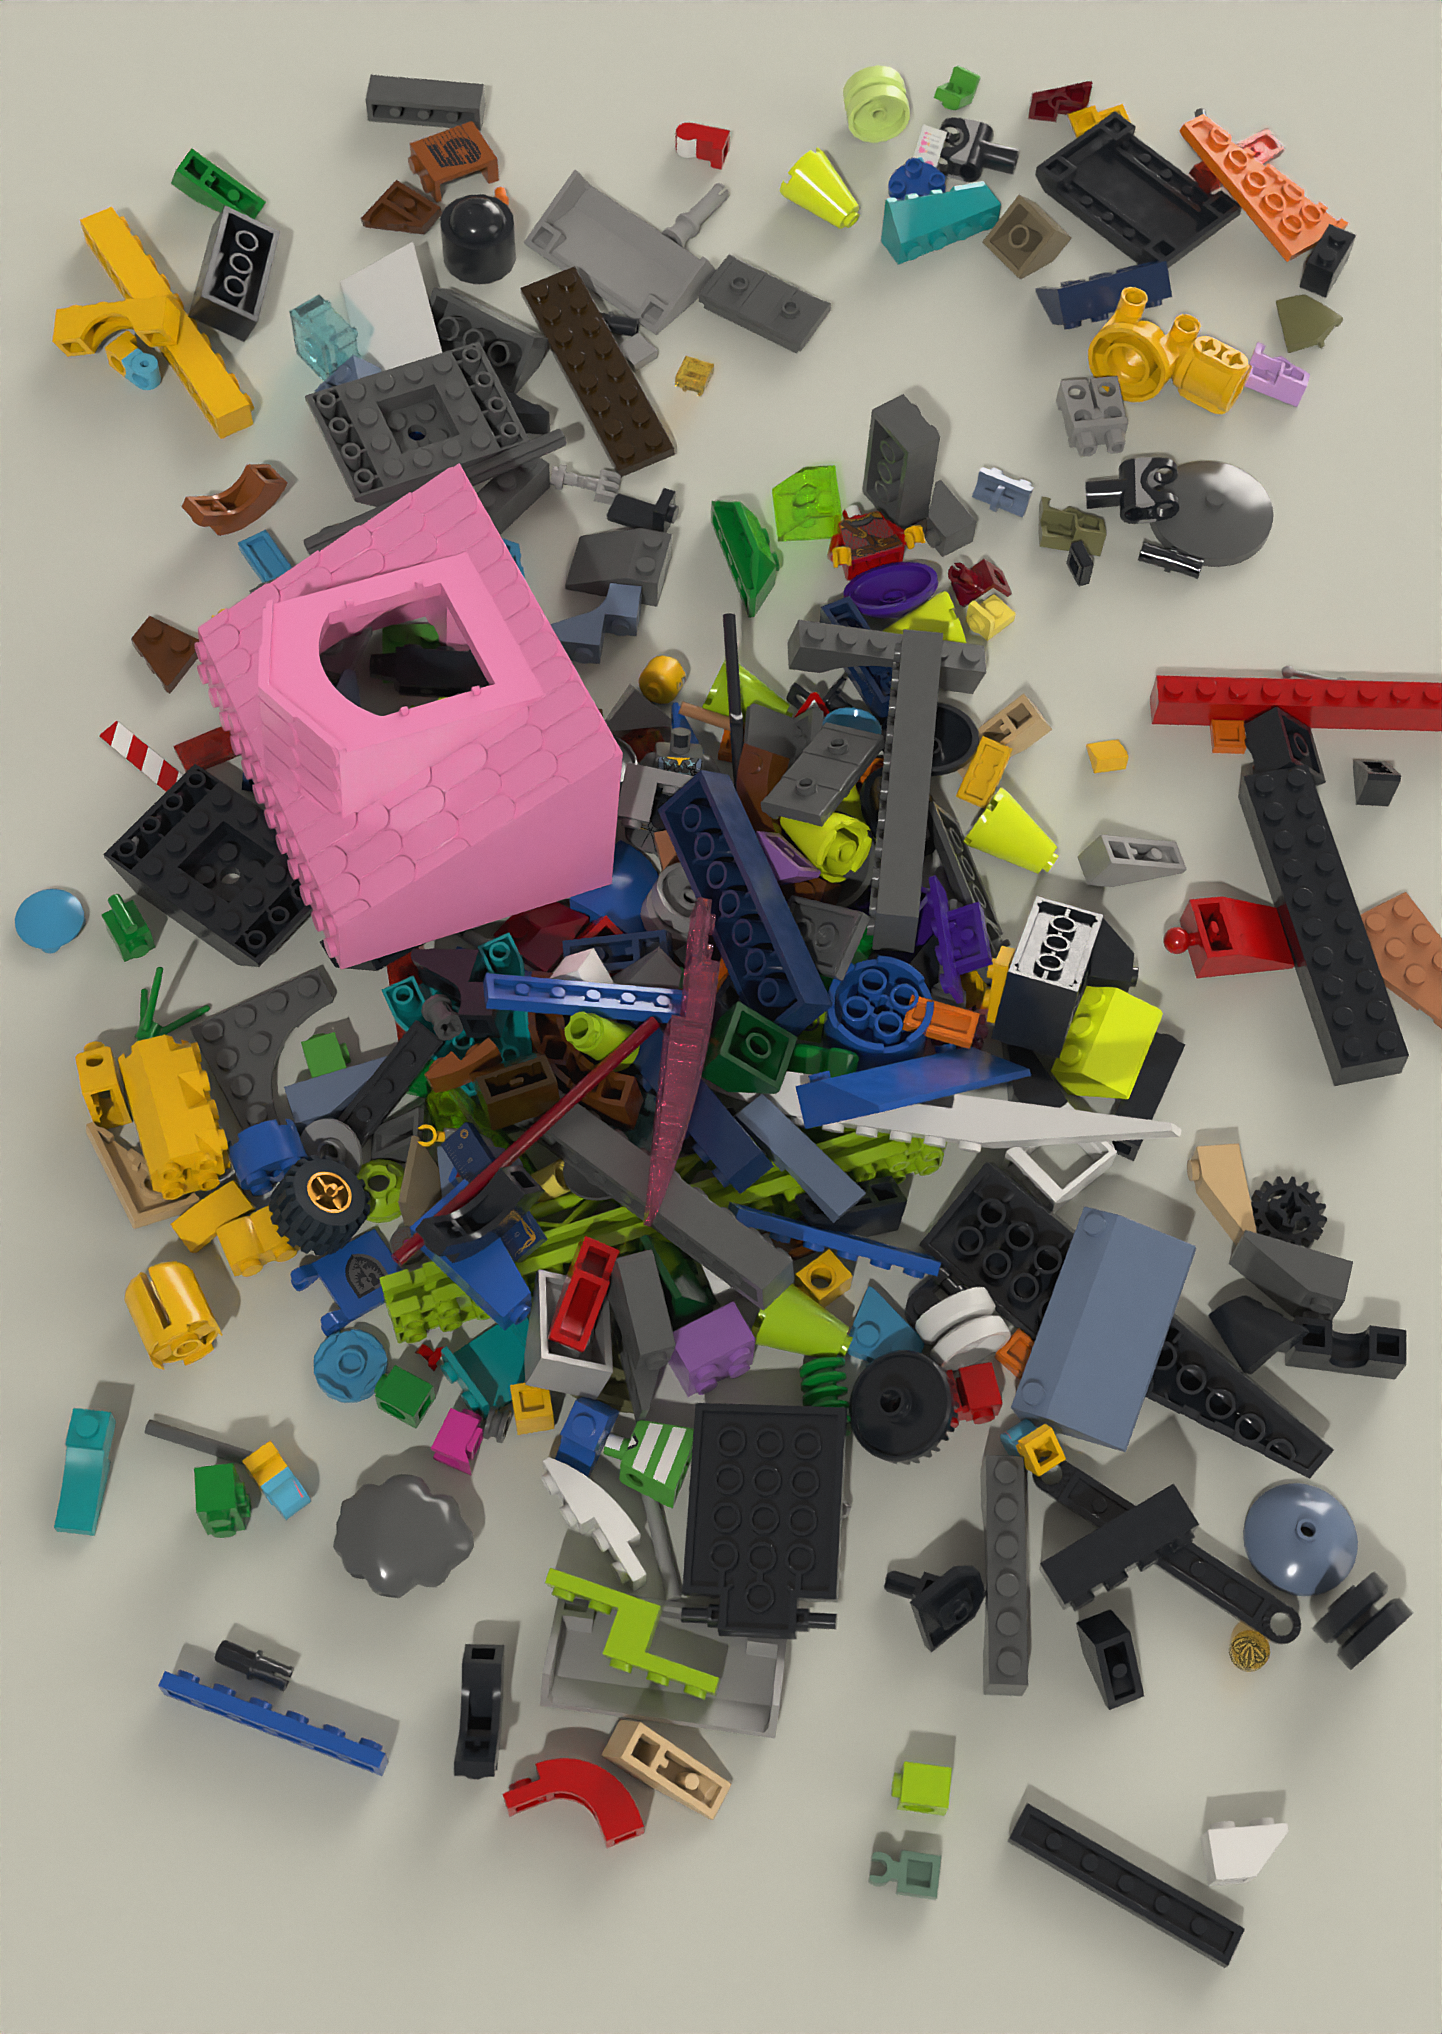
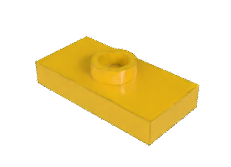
M982 736L976 754L968 767L956 797L985 809L993 798L1014 750Z

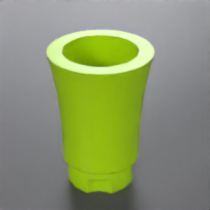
M577 1012L570 1017V1021L565 1027V1037L577 1050L589 1055L600 1063L635 1031V1028L628 1024L604 1019L593 1013ZM640 1046L613 1071L618 1072L628 1068L636 1059Z

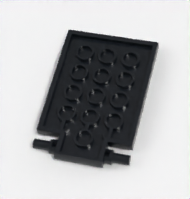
M721 1403L695 1404L682 1594L684 1596L720 1597V1604H709L708 1608L682 1607V1623L707 1624L708 1628H718L719 1636L797 1640V1632H809L810 1628L837 1629L836 1613L810 1612V1608H799V1601L838 1602L847 1428L846 1407Z

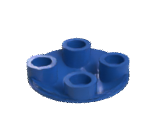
M918 158L908 159L904 165L892 174L888 184L890 198L895 197L897 201L905 200L908 194L916 193L919 197L929 195L931 190L940 189L943 193L946 190L944 174L933 165L921 162Z

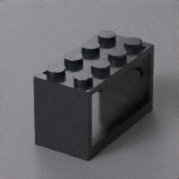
M1036 896L1007 974L991 1036L992 1039L1002 1041L1007 1045H1015L1036 1051L1041 1055L1060 1058L1085 983L1103 919L1102 914Z

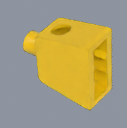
M99 1041L86 1044L83 1049L84 1052L78 1053L75 1059L82 1094L95 1125L106 1130L132 1123L121 1075L111 1047L105 1046ZM110 1091L111 1097L106 1099L99 1097V1092Z

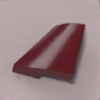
M1093 81L1032 92L1028 119L1056 122L1057 114L1068 115L1087 108Z

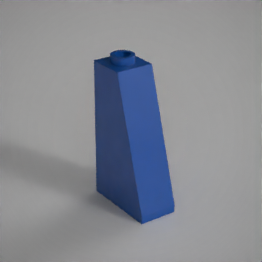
M465 1179L461 1181L410 1227L411 1237L417 1232L415 1229L423 1219L437 1214L469 1182ZM500 1237L482 1251L456 1263H452L446 1256L439 1257L425 1245L420 1249L504 1331L513 1323L515 1325L520 1324L531 1312V1292Z

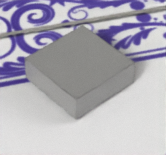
M639 333L618 345L634 372L655 360L658 355V350Z

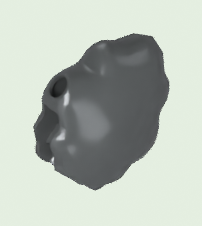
M399 1474L390 1477L379 1486L364 1484L351 1498L342 1501L340 1516L336 1523V1536L333 1548L341 1557L346 1571L352 1577L366 1579L372 1591L378 1595L401 1598L416 1585L437 1587L444 1583L450 1572L469 1557L474 1547L473 1533L462 1519L459 1505L452 1496L432 1494L421 1477Z

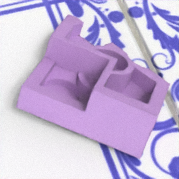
M1257 342L1249 362L1252 365V370L1245 387L1298 407L1307 387L1310 374L1292 365L1282 356L1272 358L1263 353L1266 346Z

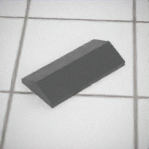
M930 802L928 804L927 828L957 902H961L963 906L979 901L984 911L985 920H988L998 934L1002 935L1003 932L969 848L963 843L965 838L959 823L935 802Z

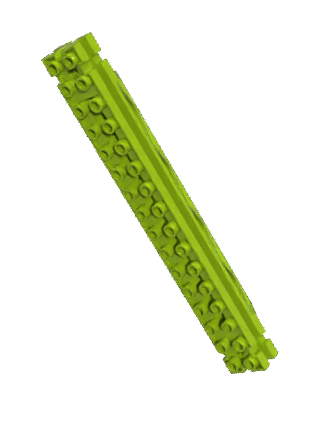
M822 1126L808 1129L798 1127L855 1183L892 1175L898 1185L906 1180V1174L912 1172L920 1176L932 1174L941 1167L944 1157L942 1150L946 1149V1146L945 1148L925 1145L923 1144V1138L912 1137L911 1143H905L889 1139L890 1134L878 1132L877 1138H870L855 1134L856 1129L844 1127L843 1133L823 1130ZM697 1153L661 1164L665 1168H673L680 1175L681 1179L691 1187H698L703 1190L709 1200L720 1208L725 1207L728 1209L729 1202L793 1219L803 1215L794 1199L796 1195L806 1192L786 1169L781 1172L767 1155L765 1156L774 1167L741 1194L731 1184L725 1188L716 1177L691 1184L697 1172L705 1169L712 1171L717 1167L712 1160L705 1164ZM572 1192L531 1207L529 1211L536 1220L579 1206L562 1224L536 1221L548 1240L524 1261L515 1262L513 1260L528 1286L532 1300L538 1269L567 1275L578 1243L585 1236L620 1250L617 1258L639 1253V1238L646 1234L665 1242L673 1243L615 1199L587 1200ZM610 1201L621 1206L620 1208L592 1216L599 1203ZM433 1261L423 1263V1268L410 1272L408 1269L379 1278L385 1305L398 1344L405 1341L406 1343L419 1342L427 1337L426 1331L438 1327L443 1332H449L459 1328L463 1322L476 1318L477 1320L491 1318Z

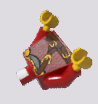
M852 505L842 512L844 520L838 523L837 533L831 537L827 558L833 563V568H838V565H842L846 581H849L872 568L903 562L905 546L908 549H913L915 543H926L923 528L921 526H911L904 530L893 522L886 520L881 512L874 511L862 515L860 508L857 505Z

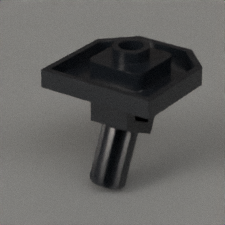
M972 1565L954 1566L941 1577L924 1572L922 1577L918 1578L895 1570L888 1572L885 1577L884 1589L887 1592L911 1599L910 1605L924 1646L930 1652L937 1649L975 1618L986 1595L980 1572Z

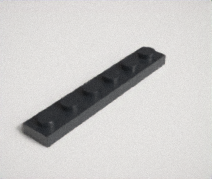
M1029 1803L1025 1805L1007 1842L1220 1966L1228 1967L1245 1928Z

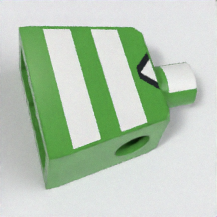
M640 1420L636 1423L630 1439L610 1433L603 1454L621 1460L619 1480L622 1484L651 1497L667 1507L673 1508L691 1464L694 1429Z

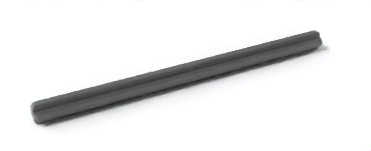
M556 429L464 469V472L471 485L475 486L566 446V438L560 429ZM402 497L305 538L303 542L308 554L312 555L317 550L320 552L354 527L363 525Z

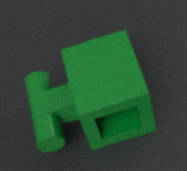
M120 894L111 895L108 898V903L112 909L101 914L110 937L124 962L133 958L143 957L150 950L156 948L150 929L133 900L124 903Z

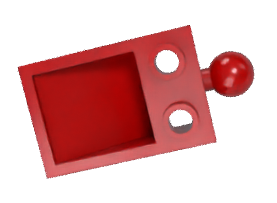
M1223 896L1190 899L1179 920L1181 927L1169 929L1163 938L1164 947L1172 954H1181L1188 949L1196 979L1293 969L1295 966L1277 908Z

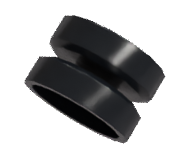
M1375 1571L1356 1587L1352 1585L1327 1608L1329 1611L1312 1627L1325 1643H1333L1346 1631L1349 1632L1351 1636L1338 1648L1337 1656L1350 1671L1414 1613L1400 1598L1390 1600L1379 1611L1374 1605L1387 1594L1388 1585Z

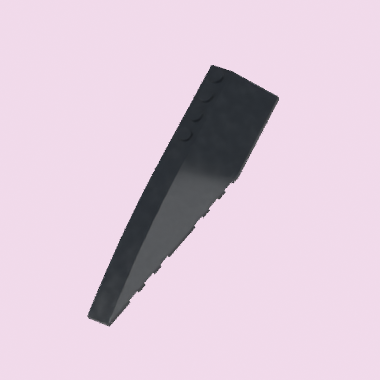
M986 1162L921 1241L919 1246L933 1258L940 1261L941 1265L946 1267L968 1288L984 1287L995 1304L994 1310L1035 1341L1075 1230L994 1162ZM1174 1313L1145 1397L1225 1435L1245 1447L1247 1446L1310 1479L1334 1449Z

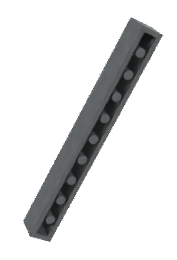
M558 1089L560 1099L568 1093ZM577 1103L537 1140V1142L605 1193L611 1195L613 1199L763 1311L794 1282L793 1261L785 1250L779 1247L775 1248L766 1242L755 1228H747L736 1220V1217L729 1209L725 1207L720 1208L710 1201L703 1190L698 1187H691L681 1179L680 1175L673 1168H665L655 1160L647 1149H639L628 1140L621 1130L617 1128L613 1130L602 1121L595 1111L591 1109L586 1110ZM543 1115L516 1123L515 1125L525 1132Z

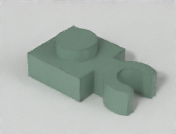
M901 1850L899 1862L893 1861L884 1852L872 1853L871 1861L882 1863L886 1868V1873L882 1876L870 1875L868 1880L870 1884L884 1886L893 1881L897 1882L896 1894L931 1900L937 1899L941 1856Z

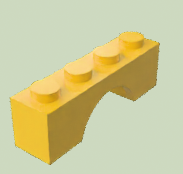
M161 295L144 299L129 298L124 301L110 303L98 302L97 304L85 306L72 305L68 308L56 309L52 342L67 357L95 354L100 343L111 333L122 329H133L148 347L176 345L180 311L167 296Z

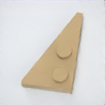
M94 1122L86 1124V1133L133 1229L183 1214L200 1201L195 1193L191 1195L184 1194L174 1200L164 1199L161 1192L153 1191L144 1156L132 1148L128 1151L114 1141V1135L105 1128L95 1125Z

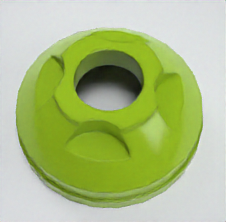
M377 1159L364 1163L361 1166L357 1178L363 1179L366 1184L364 1191L369 1192L370 1200L367 1203L370 1205V1212L366 1216L367 1221L385 1223L395 1220L402 1215L398 1201L405 1169L394 1161ZM376 1175H384L390 1180V1183L385 1190L377 1192L369 1188L368 1183L370 1179Z

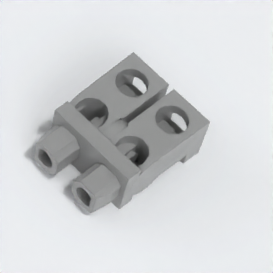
M1118 377L1091 378L1089 385L1087 379L1060 381L1056 403L1058 410H1061L1070 448L1076 447L1081 457L1092 456L1096 453L1097 445L1106 444L1107 452L1110 454L1122 453L1125 446L1128 420L1127 416H1125ZM1102 386L1110 387L1108 392L1099 393L1098 388ZM1072 389L1080 390L1079 395L1069 396L1068 392Z

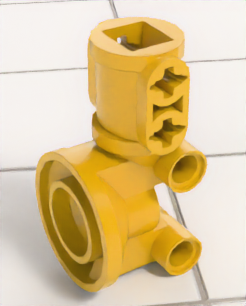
M1125 288L1121 293L1115 313L1090 343L1088 362L1095 378L1117 376L1122 400L1128 402H1144L1152 399L1171 378L1173 385L1178 389V393L1185 399L1212 413H1227L1237 401L1250 376L1252 365L1248 364L1247 357L1212 337L1201 336L1197 338L1201 324L1194 316L1187 314L1178 315L1167 335L1154 323L1140 321L1148 297L1139 288ZM1102 386L1107 392L1109 391L1110 387Z

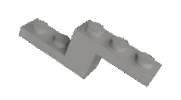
M627 762L619 797L617 820H622L621 826L640 830L641 825L648 826L656 787L663 788V794L673 796L694 776Z

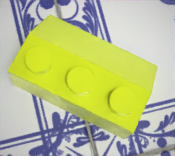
M1086 986L1071 1022L1060 1058H1056L1051 1072L1066 1093L1076 1096L1129 1099L1163 1013L1161 1009L1115 987Z

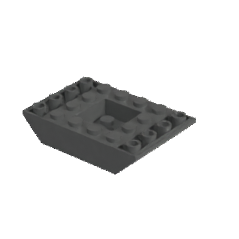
M479 341L305 395V400L354 501L374 507H379L419 489L446 469L454 467L459 463L464 470L530 441ZM412 432H420L425 438L416 441L408 435Z

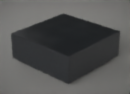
M1082 541L1071 543L1066 564L1079 587L1087 585L1090 582L1094 564Z

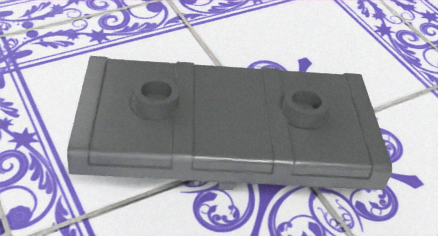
M730 254L698 295L699 302L704 304V309L794 353L803 349L831 311V303L775 278L763 270L746 264Z
M826 722L811 743L801 752V755L790 769L784 773L773 790L761 802L762 812L767 813L773 819H778L781 816L822 827L885 747L884 737L880 734Z

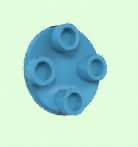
M46 889L32 894L22 902L15 916V928L19 937L28 945L39 948L45 953H55L61 946L72 941L86 923L84 911L79 900L71 893L59 889Z

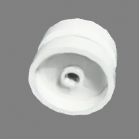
M984 1287L967 1289L944 1299L927 1310L916 1321L915 1325L923 1343L927 1346H934L930 1354L931 1358L940 1363L941 1367L946 1370L952 1369L953 1373L958 1372L961 1367L975 1365L1001 1349L1011 1337V1333L1003 1318L992 1315L995 1304Z

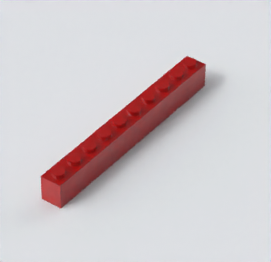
M1156 675L1150 695L1152 724L1210 726L1212 720H1242L1246 724L1267 711L1278 707L1310 728L1442 732V683Z

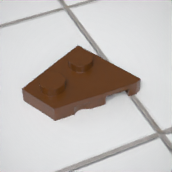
M395 180L360 219L366 228L424 235L441 217L442 210L440 206L400 181Z
M151 616L145 620L131 638L136 651L146 660L147 666L153 674H156L164 690L168 693L174 690L198 659L195 643L199 642V639Z

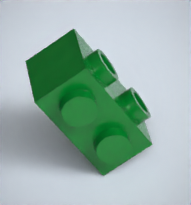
M234 1464L195 1467L196 1513L207 1535L213 1534V1537L228 1538L236 1535V1531L246 1530L245 1517L252 1516L250 1494H246L245 1483L241 1482Z

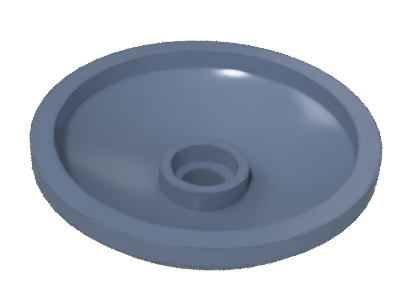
M1300 1483L1276 1486L1262 1494L1255 1501L1245 1519L1243 1541L1251 1565L1261 1578L1282 1592L1296 1596H1315L1326 1593L1337 1587L1348 1576L1354 1566L1358 1551V1539L1354 1523L1343 1505L1332 1495L1320 1488ZM1301 1527H1308L1312 1531V1537L1304 1536L1301 1533Z

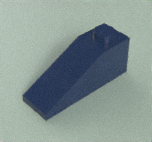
M666 929L562 941L564 958L594 948L609 974L619 973L658 947L674 962L672 934Z

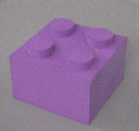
M734 1301L673 1332L676 1346L668 1363L687 1397L695 1393L704 1395L716 1388L717 1382L728 1376L734 1379L745 1374L750 1369V1365L753 1364L755 1337Z

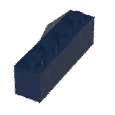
M1151 261L1117 269L1115 274L1106 272L1091 275L1088 281L1079 279L1061 282V288L1046 286L1035 288L1036 295L1053 325H1063L1064 329L1082 326L1081 321L1091 319V322L1109 319L1108 314L1116 311L1121 293L1128 287H1136L1146 293L1148 300L1145 308L1162 305V299L1172 297L1167 261Z

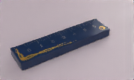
M465 1122L441 1144L461 1178L469 1183L496 1159L474 1124L470 1122ZM530 1211L500 1237L515 1262L524 1261L548 1240Z

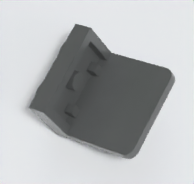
M751 704L746 710L744 743L789 758L786 770L788 771L805 747L811 743L821 730L824 711L812 707L799 716L791 718L758 704Z

